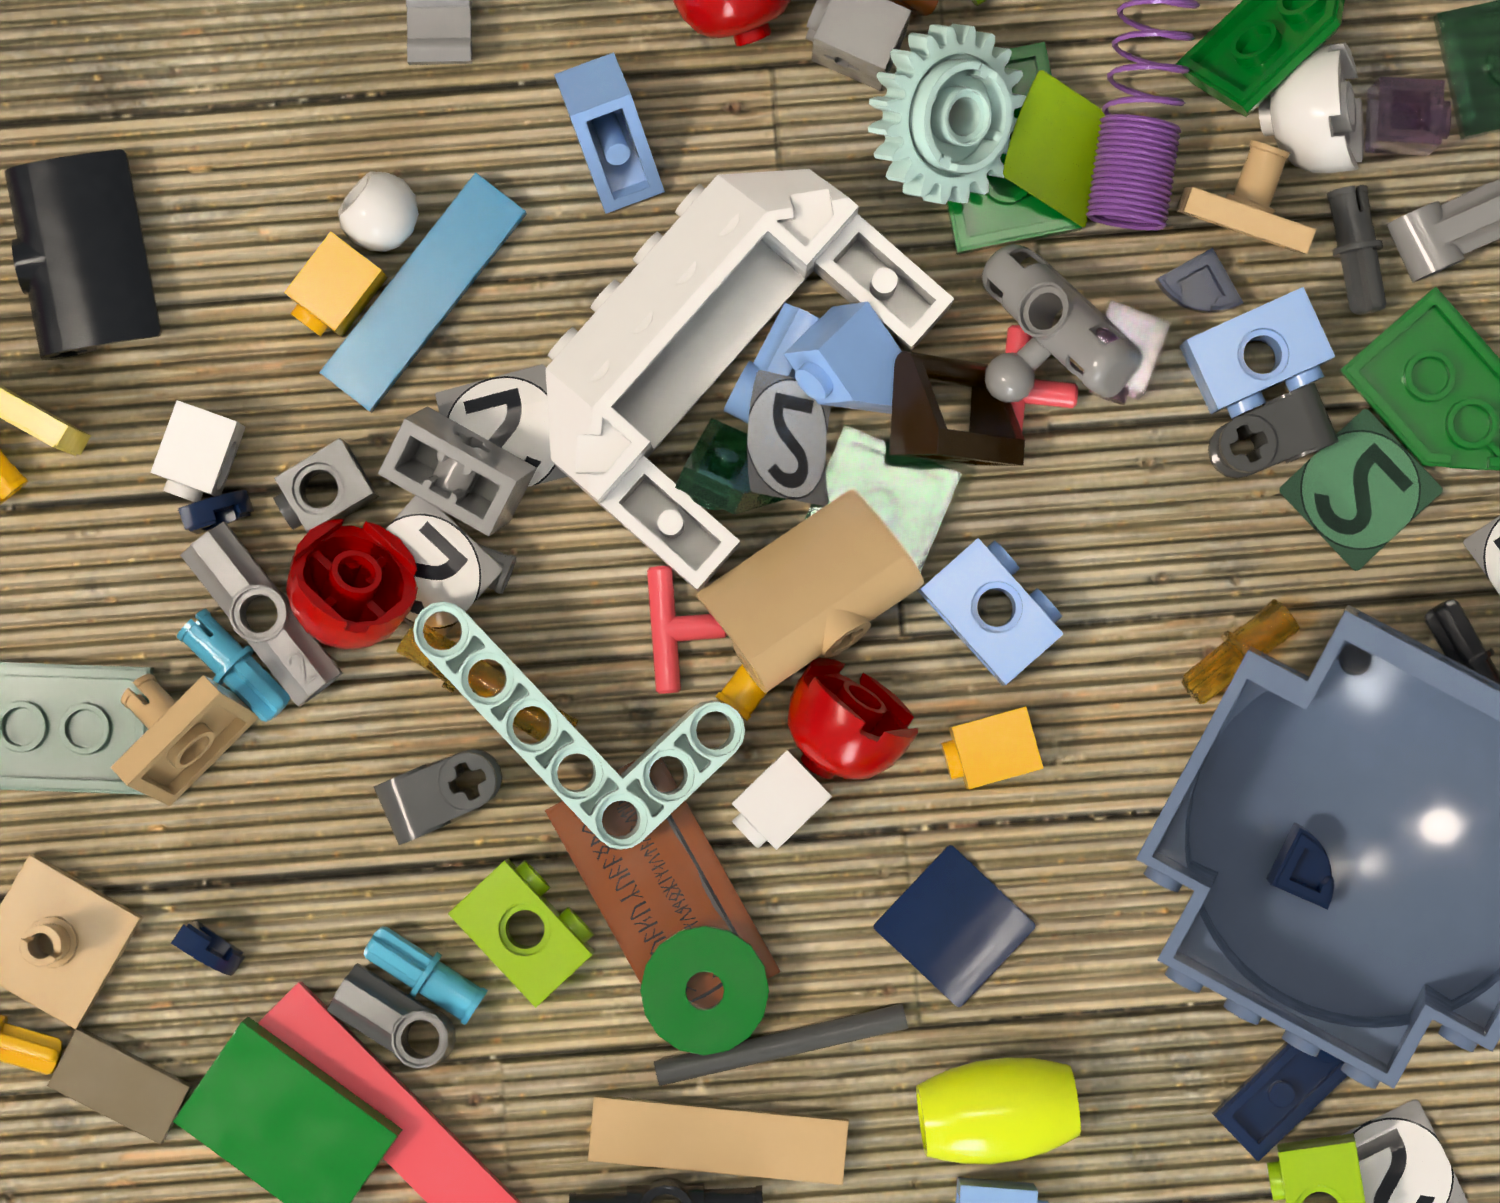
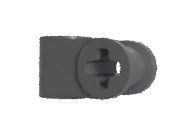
M1315 383L1270 400L1263 404L1261 408L1236 417L1218 428L1210 438L1208 454L1210 462L1218 472L1226 477L1237 479L1250 476L1284 461L1286 463L1292 462L1339 442L1317 387ZM1238 438L1240 440L1250 438L1253 442L1254 450L1246 455L1239 454L1234 456L1230 445L1236 442Z
M470 749L430 766H426V764L374 786V790L398 845H402L450 824V820L480 808L493 799L501 788L502 772L500 765L492 755L483 750ZM466 762L471 771L482 769L485 773L486 780L478 785L480 795L475 796L471 788L460 790L457 786L456 778L464 773L461 763Z

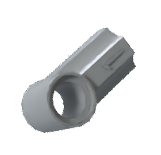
M1500 179L1462 194V196L1440 205L1439 201L1433 202L1386 224L1412 283L1463 261L1465 259L1463 255L1500 239Z

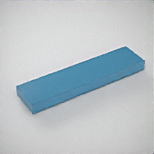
M475 172L319 373L372 413L527 215L526 211Z

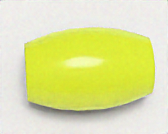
M1018 1057L975 1061L948 1069L916 1086L919 1125L926 1157L961 1164H997L1019 1161L1047 1153L1079 1137L1081 1133L1080 1110L1075 1079L1071 1066L1036 1058Z

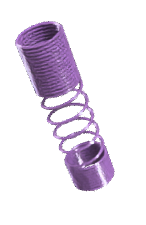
M1131 0L1117 8V15L1126 24L1141 31L1121 34L1112 41V47L1118 54L1136 62V64L1115 67L1107 73V80L1115 88L1133 96L1113 99L1102 106V112L1105 116L1100 119L1101 124L1099 127L1101 130L1098 131L1100 136L1097 137L1099 141L1096 144L1098 149L1095 150L1097 155L1094 156L1096 161L1093 163L1095 168L1092 169L1094 174L1091 175L1093 180L1091 181L1092 187H1090L1091 193L1088 194L1090 199L1088 200V212L1086 213L1087 217L1094 222L1135 230H1161L1167 227L1166 221L1169 214L1167 209L1170 208L1168 203L1171 201L1170 196L1172 193L1170 190L1173 189L1171 184L1174 183L1172 178L1175 176L1173 171L1176 170L1174 165L1177 164L1175 159L1177 158L1176 152H1178L1177 146L1179 145L1178 140L1180 139L1179 133H1181V129L1178 125L1162 119L1130 114H1111L1108 111V107L1132 102H1154L1174 106L1186 104L1183 99L1155 96L1126 87L1115 81L1113 75L1123 71L1138 69H1158L1182 74L1190 72L1187 66L1157 63L1134 56L1122 50L1118 46V42L1128 38L1149 36L1193 41L1195 37L1191 33L1159 30L1137 23L1123 14V9L1134 5L1160 3L1195 9L1200 6L1195 0Z

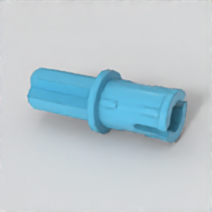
M206 608L195 615L196 622L190 619L181 628L177 638L184 642L216 674L213 681L220 685L225 683L261 721L267 722L275 718L286 707L290 700L288 693L252 657L254 653L253 648L250 645L243 648L211 616V613Z
M381 926L365 947V958L412 988L409 995L415 998L418 993L461 1020L460 1022L464 1025L467 1024L488 991L439 961L442 957V954L436 952L433 957L386 926Z

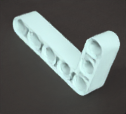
M437 602L422 609L415 619L413 627L414 640L421 652L596 837L611 848L627 849L642 842L736 753L743 743L745 735L744 721L736 709L729 704L712 700L700 702L685 713L629 768L619 775L464 610L453 603ZM434 613H450L460 623V639L456 645L449 649H434L424 638V624L428 617ZM483 659L495 660L502 666L505 672L504 686L500 692L493 696H479L469 686V670L476 662ZM535 706L545 711L549 719V729L542 740L529 744L520 741L516 737L513 730V721L520 710L525 707ZM718 711L729 721V737L721 746L707 748L697 738V724L705 714ZM578 753L587 756L593 765L594 771L591 781L582 789H566L558 780L557 771L559 764L565 757L571 754ZM665 756L677 758L682 764L684 771L681 784L670 792H660L654 789L649 777L650 769L654 762ZM616 801L630 802L637 812L636 826L630 833L624 836L617 837L608 834L603 828L602 823L605 809Z

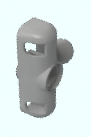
M1012 244L999 249L989 258L982 273L983 287L991 297L1002 304L1003 308L1019 323L1022 330L1032 336L1017 353H1002L991 360L985 372V383L991 396L1005 403L1019 402L1027 397L1034 387V371L1051 354L1071 373L1081 379L1083 384L1091 391L1107 398L1116 396L1142 364L1143 357L1138 346L1045 259L1025 246ZM1028 257H1033L1038 262L1026 268L1021 265V262ZM1063 308L1060 320L1052 327L1054 317ZM1100 327L1107 328L1120 339L1105 344L1095 335L1096 330ZM1070 357L1084 369V372L1070 361Z

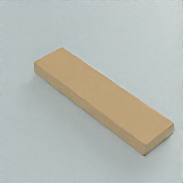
M594 1095L588 1161L843 1185L849 1120L834 1117Z

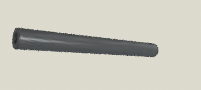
M903 1004L744 1040L731 1050L709 1055L687 1053L654 1061L659 1086L905 1030L908 1029Z

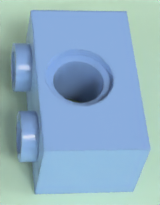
M1304 287L1186 339L1180 345V349L1210 414L1227 408L1231 419L1265 404L1266 400L1262 391L1285 382L1288 391L1291 392L1325 377L1320 365L1335 357ZM1262 341L1271 347L1275 356V364L1270 373H1256L1246 365L1244 349L1248 342Z
M977 538L919 589L918 592L1002 686H1005L1063 635V632L1055 625L1062 615L1038 588L1031 594H1028L1012 575L1020 568L999 543L994 540L986 547ZM998 590L1006 594L1010 599L1012 614L1008 622L1003 626H990L980 618L977 604L984 592Z

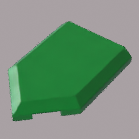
M1242 0L1192 47L1176 65L1187 66L1190 69V72L1183 75L1193 85L1247 117L1302 62L1336 33L1341 25L1345 0Z
M1434 287L1339 371L1423 466L1500 471V358L1440 290Z

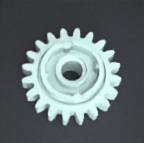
M931 24L928 34L912 32L908 35L910 51L892 49L890 55L897 68L895 74L887 72L877 73V79L887 88V92L883 97L877 96L869 99V105L881 110L883 117L881 120L872 123L868 127V132L885 136L884 143L876 149L874 157L876 159L893 161L885 177L888 180L902 182V192L904 194L921 197L923 201L946 205L947 201L964 204L968 203L970 192L984 195L989 192L987 175L1004 178V165L1000 157L1002 154H1007L1010 134L1013 132L1017 118L1014 117V110L1022 107L1026 99L1025 95L1013 94L1012 87L1020 81L1023 73L1022 70L1005 68L1012 52L1008 48L994 47V34L978 32L974 26L952 24L951 26Z

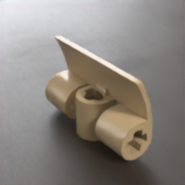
M851 489L697 593V598L732 640L735 653L750 677L764 693H767L820 655H823L825 658H831L851 647L870 629V621L925 584L916 564L894 534L868 503L854 489Z

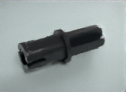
M1451 599L1442 602L1424 615L1426 624L1445 656L1500 684V674L1490 658L1495 653L1493 648L1485 649L1457 600Z

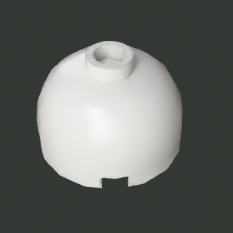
M1346 42L1322 45L1302 62L1270 94V97H1267L1259 105V120L1263 135H1274L1278 148L1290 152L1287 160L1295 167L1312 173H1337L1358 170L1357 162H1362L1364 125L1361 98L1354 97L1350 81H1346V79L1358 78L1356 65Z

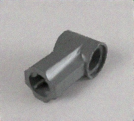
M359 963L355 964L350 973L344 978L327 1009L328 1012L393 1052L404 1065L414 1069L427 1068L445 1060L452 1052L456 1042V1030L453 1023L443 1012L428 1008ZM418 1020L430 1022L438 1031L439 1045L431 1056L417 1054L408 1042L409 1030Z

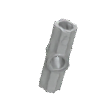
M222 522L207 531L190 544L180 555L229 617L234 631L243 639H246L298 707H301L307 701L317 696L343 674L319 641L304 630L291 611L288 597L277 589L226 522ZM267 596L275 603L278 616L271 629L258 633L249 626L246 612L253 600Z

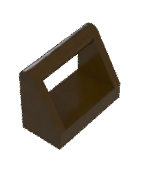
M908 351L900 352L897 355L894 364L889 455L971 466H1024L1025 439L1011 403H1005L994 398L986 387L985 372L988 364ZM930 381L972 387L969 432L947 429Z

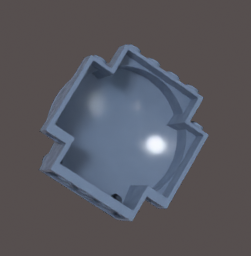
M1347 605L1310 676L1250 646L1136 860L1147 865L1144 875L1160 886L1174 892H1179L1182 885L1194 890L1157 959L1159 962L1169 966L1165 975L1175 983L1193 992L1200 993L1202 987L1205 986L1226 997L1227 999L1223 1006L1247 1022L1258 1025L1261 1018H1264L1285 1029L1282 1039L1308 1055L1317 1057L1320 1050H1323L1344 1062L1341 1067L1343 1073L1373 1089L1377 1088L1379 1082L1393 1089L1395 1088L1432 1020L1442 1024L1438 1034L1458 1047L1474 1052L1477 1044L1493 1052L1500 1039V684L1350 605ZM1294 822L1307 829L1320 842L1329 858L1334 879V892L1328 910L1272 886L1266 879Z

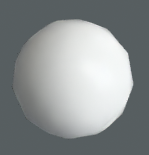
M370 171L357 182L345 197L338 210L340 227L353 244L370 251L382 252L399 247L410 237L419 215L416 196L403 179L387 172Z

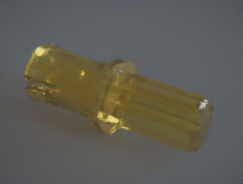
M1272 599L1253 618L1233 633L1228 630L1221 635L1223 643L1183 675L1182 685L1199 704L1207 703L1230 684L1250 646L1265 654H1269L1281 643H1284L1288 638L1300 631L1297 621L1281 602L1278 603L1276 599Z

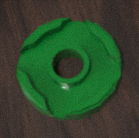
M703 925L682 929L657 947L645 965L640 992L645 1016L659 1037L680 1051L709 1055L729 1051L752 1035L764 1017L769 987L765 966L749 943L730 930ZM696 973H713L723 983V997L715 1006L700 1008L692 1004L688 999L686 985L689 979Z

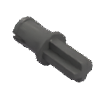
M1359 185L1356 189L1355 186H1348L1327 193L1337 247L1332 250L1333 257L1341 259L1349 309L1357 315L1375 313L1386 307L1377 253L1378 250L1383 248L1382 240H1376L1367 185Z

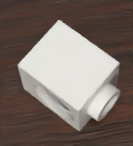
M177 400L150 473L167 479L163 491L192 502L201 501L203 492L213 496L221 495L246 427L237 421Z
M786 750L732 802V805L740 812L732 822L758 849L768 841L777 850L832 796Z

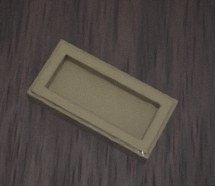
M79 1027L75 1030L47 1086L154 1142L162 1144L193 1085Z

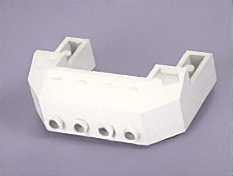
M810 169L718 174L706 188L698 184L676 209L675 213L680 218L664 236L657 231L646 241L633 258L637 266L621 284L614 279L592 303L590 308L595 313L579 331L574 327L570 328L548 353V356L552 359V362L546 367L552 462L698 592L740 546V540L647 459L813 271L850 304L868 301L897 345L908 352H911L949 310L954 301L950 294L858 214L859 206Z

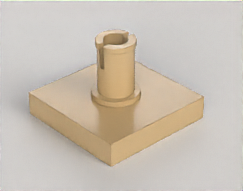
M1251 140L1250 150L1233 195L1227 193L1224 198L1195 187H1184L1176 208L1177 212L1293 252L1308 254L1316 229L1274 215L1275 209L1270 208L1286 159L1289 158L1290 152Z
M152 674L143 675L136 679L133 684L148 698L149 703L141 694L136 695L130 688L124 691L121 702L136 715L148 730L110 768L127 786L171 806L258 717L235 693L205 675L176 702L158 684L157 679Z
M30 854L0 904V986L76 1030L81 1027L144 917L39 856Z

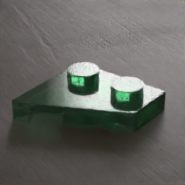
M713 418L710 419L685 463L675 486L676 489L689 494L695 503L711 510L723 509L732 514H738L786 500L785 498L751 491L748 476V434Z

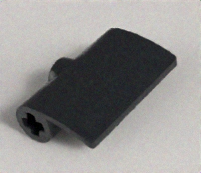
M122 149L85 153L26 163L5 170L17 238L12 240L13 261L22 292L25 295L28 294L41 360L70 358L91 353L97 350V346L159 337L162 333L127 153Z

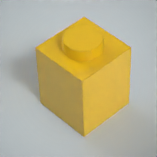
M330 231L284 293L297 303L290 314L321 337L326 329L330 328L340 337H343L388 277L379 267Z
M1026 706L948 727L952 740L941 743L951 780L963 777L966 789L980 787L1044 768Z

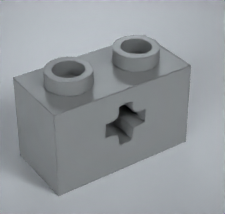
M817 0L806 26L809 30L805 39L813 42L811 61L881 91L883 85L877 79V73H889L893 65L890 52L892 49H900L907 33L911 10L889 0Z
M427 406L404 419L378 474L481 533L490 536L510 523L537 467Z

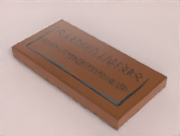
M661 757L656 760L651 766L649 773L650 782L654 789L660 792H670L678 788L663 758ZM636 760L618 769L616 772L621 775ZM686 800L642 842L632 848L621 850L611 848L600 841L563 801L545 810L641 984L645 965L662 942L682 929L703 925L730 930L749 943L763 962L767 979L781 972ZM613 802L603 812V828L612 836L627 835L636 826L637 812L630 802ZM696 973L687 982V997L697 1007H713L723 997V983L713 973Z

